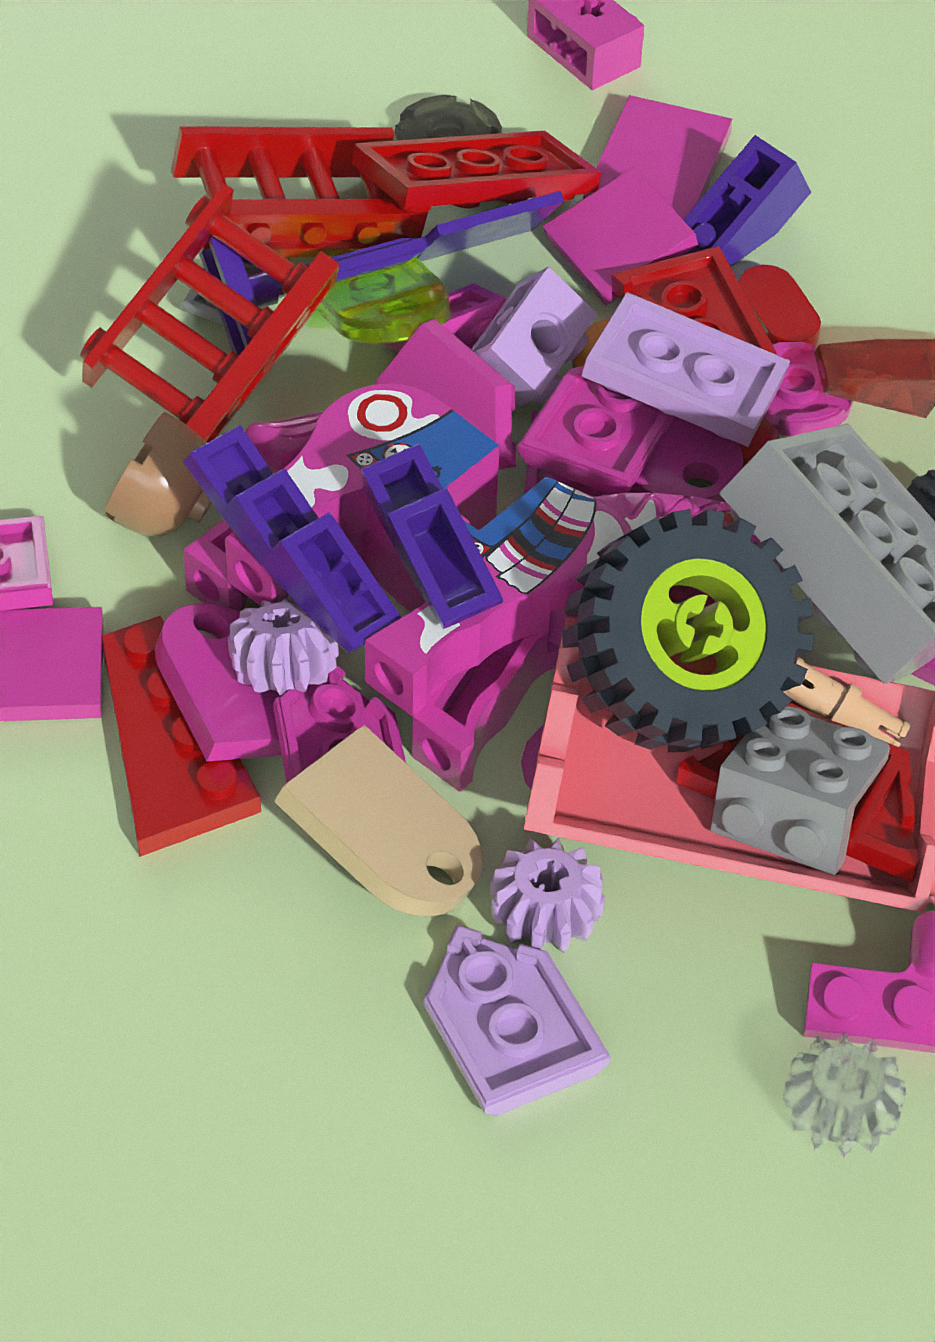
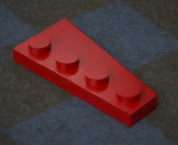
M161 615L102 635L103 652L116 717L139 857L261 813V796L241 760L206 761L165 682L155 659V645L164 625Z

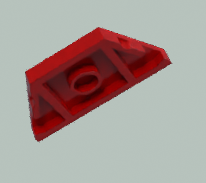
M789 703V704L787 705V706H789V707L799 708V709L805 711V712H806L809 716H811V717H814V718H817V719H820V720H823V721H826V722H829V723H832V724H835V725H838V726H841V727H848V726H846V725H843V724H841V723H838V722H836V721H832L831 719H828V718H826V717H823V716H821V715H819V714H816V713H814V712H811V711H809V710H806V709H804V708H801V707H799V706H796V705H794V704H792V703ZM745 735L723 742L722 749L700 761L693 755L684 759L678 767L676 784L715 800L720 767ZM888 743L890 750L887 762L854 808L846 855L912 883L919 863V850L915 849L913 832L915 807L914 796L910 793L909 788L912 776L910 753L905 749Z

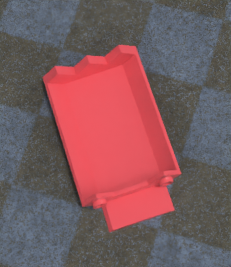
M566 614L563 629L576 624L578 617ZM561 638L524 822V830L925 913L927 904L935 905L934 690L895 682L884 685L880 679L810 665L846 688L850 683L856 685L863 690L861 694L863 698L902 721L905 720L911 724L905 738L900 737V739H896L880 728L878 729L901 743L899 747L910 753L912 776L909 788L910 793L914 796L915 807L913 832L915 849L919 850V863L914 880L911 883L847 855L836 875L710 832L715 800L676 784L678 767L684 759L691 755L700 761L723 748V742L704 749L699 747L687 752H668V744L652 750L634 745L638 735L637 731L617 736L605 727V724L614 713L608 707L591 713L581 700V698L592 692L593 688L587 677L572 683L566 666L581 659L579 648H563ZM682 652L669 657L682 669L695 674L709 675L717 667V661L712 655L687 664L679 663ZM802 683V685H804L805 687L809 688L808 685H806L805 683ZM793 700L790 702L796 706L806 709L805 707L801 706Z

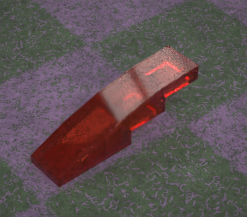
M873 339L819 344L814 352L824 394L922 418H927L935 407V339Z

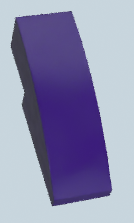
M420 443L361 469L363 489L414 584L443 629L503 603V597L447 487L442 488Z

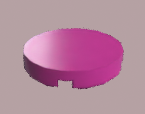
M778 342L772 344L778 356L790 360L784 380L765 414V417L776 428L778 433L790 437L838 426L843 423L851 411L856 387L853 372L842 358L830 351L828 357L822 353L815 352V345L805 342Z

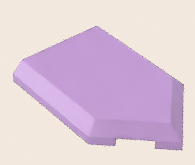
M456 924L437 976L433 978L424 998V1007L484 1114L498 1116L594 1077L610 1063L611 1056L547 951L520 944L519 948H514L482 938V932Z

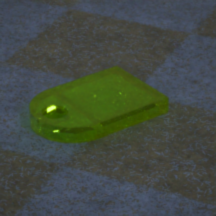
M417 257L400 265L336 282L334 288L317 308V311L340 335L350 340L365 343H390L409 340L421 324L436 319L443 325L451 314L447 286Z

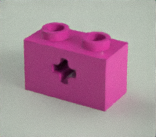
M528 0L527 37L590 90L599 88L641 67L644 24L614 0Z

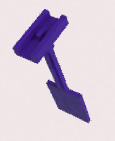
M561 191L438 224L426 236L421 238H401L332 257L333 260L340 264L336 282L400 265L410 260L412 264L533 231L564 202ZM215 237L210 238L208 241L210 249L199 253L206 271L260 309L278 304L279 298L286 296L281 291L283 285L264 271L247 276L241 256ZM218 308L231 349L240 355L252 340V338L247 336L249 329Z

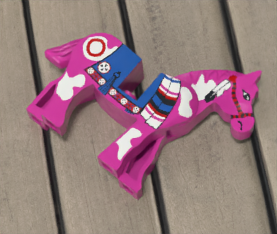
M387 383L366 386L340 397L326 408L324 412H315L271 422H254L245 430L271 471L275 474L285 468L318 518L328 512L332 514L379 585L410 612L365 640V682L413 717L412 757L459 792L473 781L475 763L481 750L491 738L506 727L533 682L545 672L555 669L567 614L564 613L568 596L584 588V585L576 581V578L585 565L600 558L597 555L598 551L610 542L656 517L659 520L674 511L690 509L692 518L707 509L725 512L722 527L734 522L730 505L717 500L662 493H621L592 497L549 477H545L496 516L499 445L437 397L425 390L410 385ZM419 443L442 488L447 487L503 597V603L446 629L441 627L414 584L363 489L362 468ZM224 519L183 549L186 591L204 604H216L242 611L248 598H251L259 605L264 600L270 603H280L285 598H288V593L264 569ZM752 535L750 541L755 545L761 542L755 535ZM675 585L669 590V598L672 602L680 603L696 595H707L704 608L716 603L708 594L691 586Z

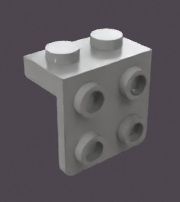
M786 706L781 713L764 718L767 722L766 725L754 732L745 734L721 765L710 832L836 875L845 862L854 808L887 762L890 746L883 740L871 737L869 733L862 729L841 727L811 717L799 708Z

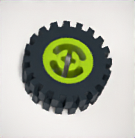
M690 509L674 511L659 520L656 517L607 544L597 552L600 558L585 565L576 578V581L583 584L584 588L568 596L564 613L578 616L576 624L562 630L563 648L578 647L581 659L567 665V670L572 683L585 677L590 682L593 691L581 698V700L591 713L606 707L614 713L605 724L606 728L617 736L632 731L638 732L634 745L652 750L668 744V752H687L699 747L704 749L735 739L766 725L767 722L764 718L781 713L792 701L783 691L795 688L803 683L808 669L794 663V659L813 652L814 634L799 633L798 622L813 616L810 598L794 601L790 586L802 582L803 579L795 565L780 571L773 560L784 549L772 537L756 545L752 543L750 538L757 526L742 518L722 527L725 512L709 509L692 518ZM675 585L691 586L708 594L716 603L704 608L708 596L696 595L678 604H674L669 598V590ZM695 616L692 626L686 624L687 619ZM694 634L700 635V640L692 643ZM682 652L679 663L687 664L712 655L717 661V667L709 675L695 674L682 669L669 657Z

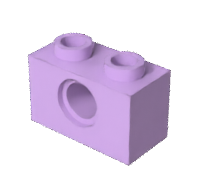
M548 266L518 283L471 350L515 386V409L532 400L539 404L552 394L560 382L561 378L557 375V372L562 365L574 359L588 343L589 337L585 332L598 314Z

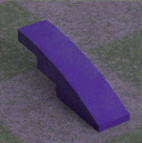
M241 425L190 452L183 461L184 465L223 519L264 569L301 609L349 654L363 646L367 638L402 618L332 514L328 512L318 518L287 470L283 468L274 474Z

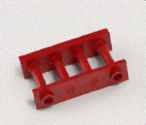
M179 127L171 166L173 178H201L206 195L211 199L224 183L227 185L225 178H255L262 199H232L231 213L228 215V218L285 258H313L320 251L329 257H336L401 238H421L428 212L416 213L400 208L398 202L382 189L374 186L369 178L352 165L355 143L394 141L395 133L392 127ZM279 178H308L316 199H286ZM332 178H361L369 199H340ZM209 242L205 244L201 251L210 249Z
M225 183L212 199L204 195L198 200L186 219L185 224L189 226L186 232L109 329L105 331L99 327L95 330L80 353V357L84 359L82 382L92 388L104 372L109 369L188 425L201 436L205 444L219 437L334 288L340 266L338 262L322 251L318 253L309 266L302 262L296 266L230 220L228 215L231 213L234 190ZM212 236L283 285L281 291L286 296L274 311L268 306L263 310L193 262L194 258ZM177 280L249 329L247 336L252 338V340L240 355L234 351L226 354L158 306ZM142 324L214 374L212 380L217 385L205 400L199 396L191 399L122 350Z

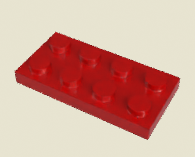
M545 130L355 143L352 165L369 178L374 186L382 189L398 202L400 208L416 213L428 212L432 206L442 205L472 209L479 207L480 202L501 201L507 204H514L528 200V198H536L561 191L563 200L568 201L574 199L577 194L596 192L599 188L601 171Z

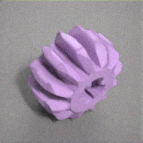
M287 598L280 603H270L264 600L258 609L246 608L240 611L239 619L230 624L228 647L229 657L232 659V668L236 671L237 681L242 684L252 685L254 692L262 693L267 690H277L278 694L282 695L286 690L295 689L303 693L306 692L308 684L320 685L327 682L328 673L337 668L338 643L309 617L297 603H291Z
M559 837L550 848H541L530 838L524 848V854L507 850L506 856L502 860V868L496 869L495 874L491 878L490 895L493 896L492 916L495 919V924L506 926V934L509 936L510 943L529 938L531 939L532 947L541 949L544 943L553 942L565 953L570 945L571 937L584 941L588 940L589 934L593 931V923L599 921V917L603 914L605 896L602 895L603 877L600 873V866L587 865L588 857L585 854L584 847L566 853L563 851L564 849Z

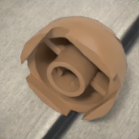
M164 411L142 440L145 445L134 460L131 458L104 510L106 512L104 516L126 529L145 536L161 537L174 533L188 518L200 523L212 504L183 463L190 452L205 445V442L188 425Z

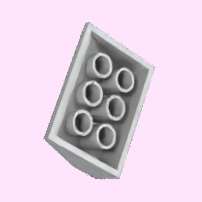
M848 423L768 441L719 493L730 505L734 521L742 518L757 526L753 535L761 542L772 537L784 549L773 560L780 571L793 565L796 566L803 579L802 582L797 584L813 601L812 608L814 613L826 626L839 631L854 649L855 660L866 673L879 678L885 685L913 673L934 659L935 521Z

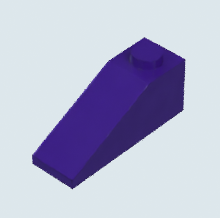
M754 135L683 219L695 232L698 246L684 255L720 246L731 267L775 236L811 194V190L797 162Z

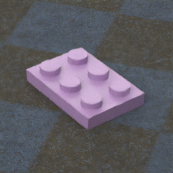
M627 292L586 358L581 376L599 383L609 390L625 394L666 414L679 417L714 432L722 438L733 440L748 447L784 380L790 360Z

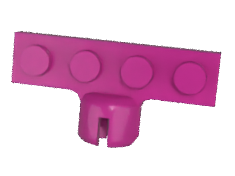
M935 911L922 913L913 924L909 963L906 971L890 973L812 963L809 972L803 1036L935 1053Z

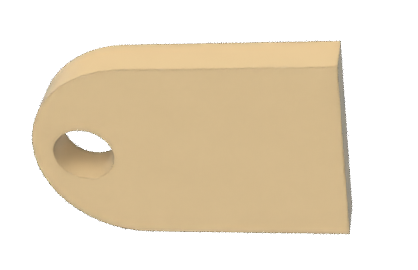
M365 725L285 784L274 801L371 894L384 904L400 912L416 916H437L448 913L465 900L481 875L483 865L482 850L470 824ZM427 866H434L444 870L452 879L453 885L443 884L435 880L428 872Z

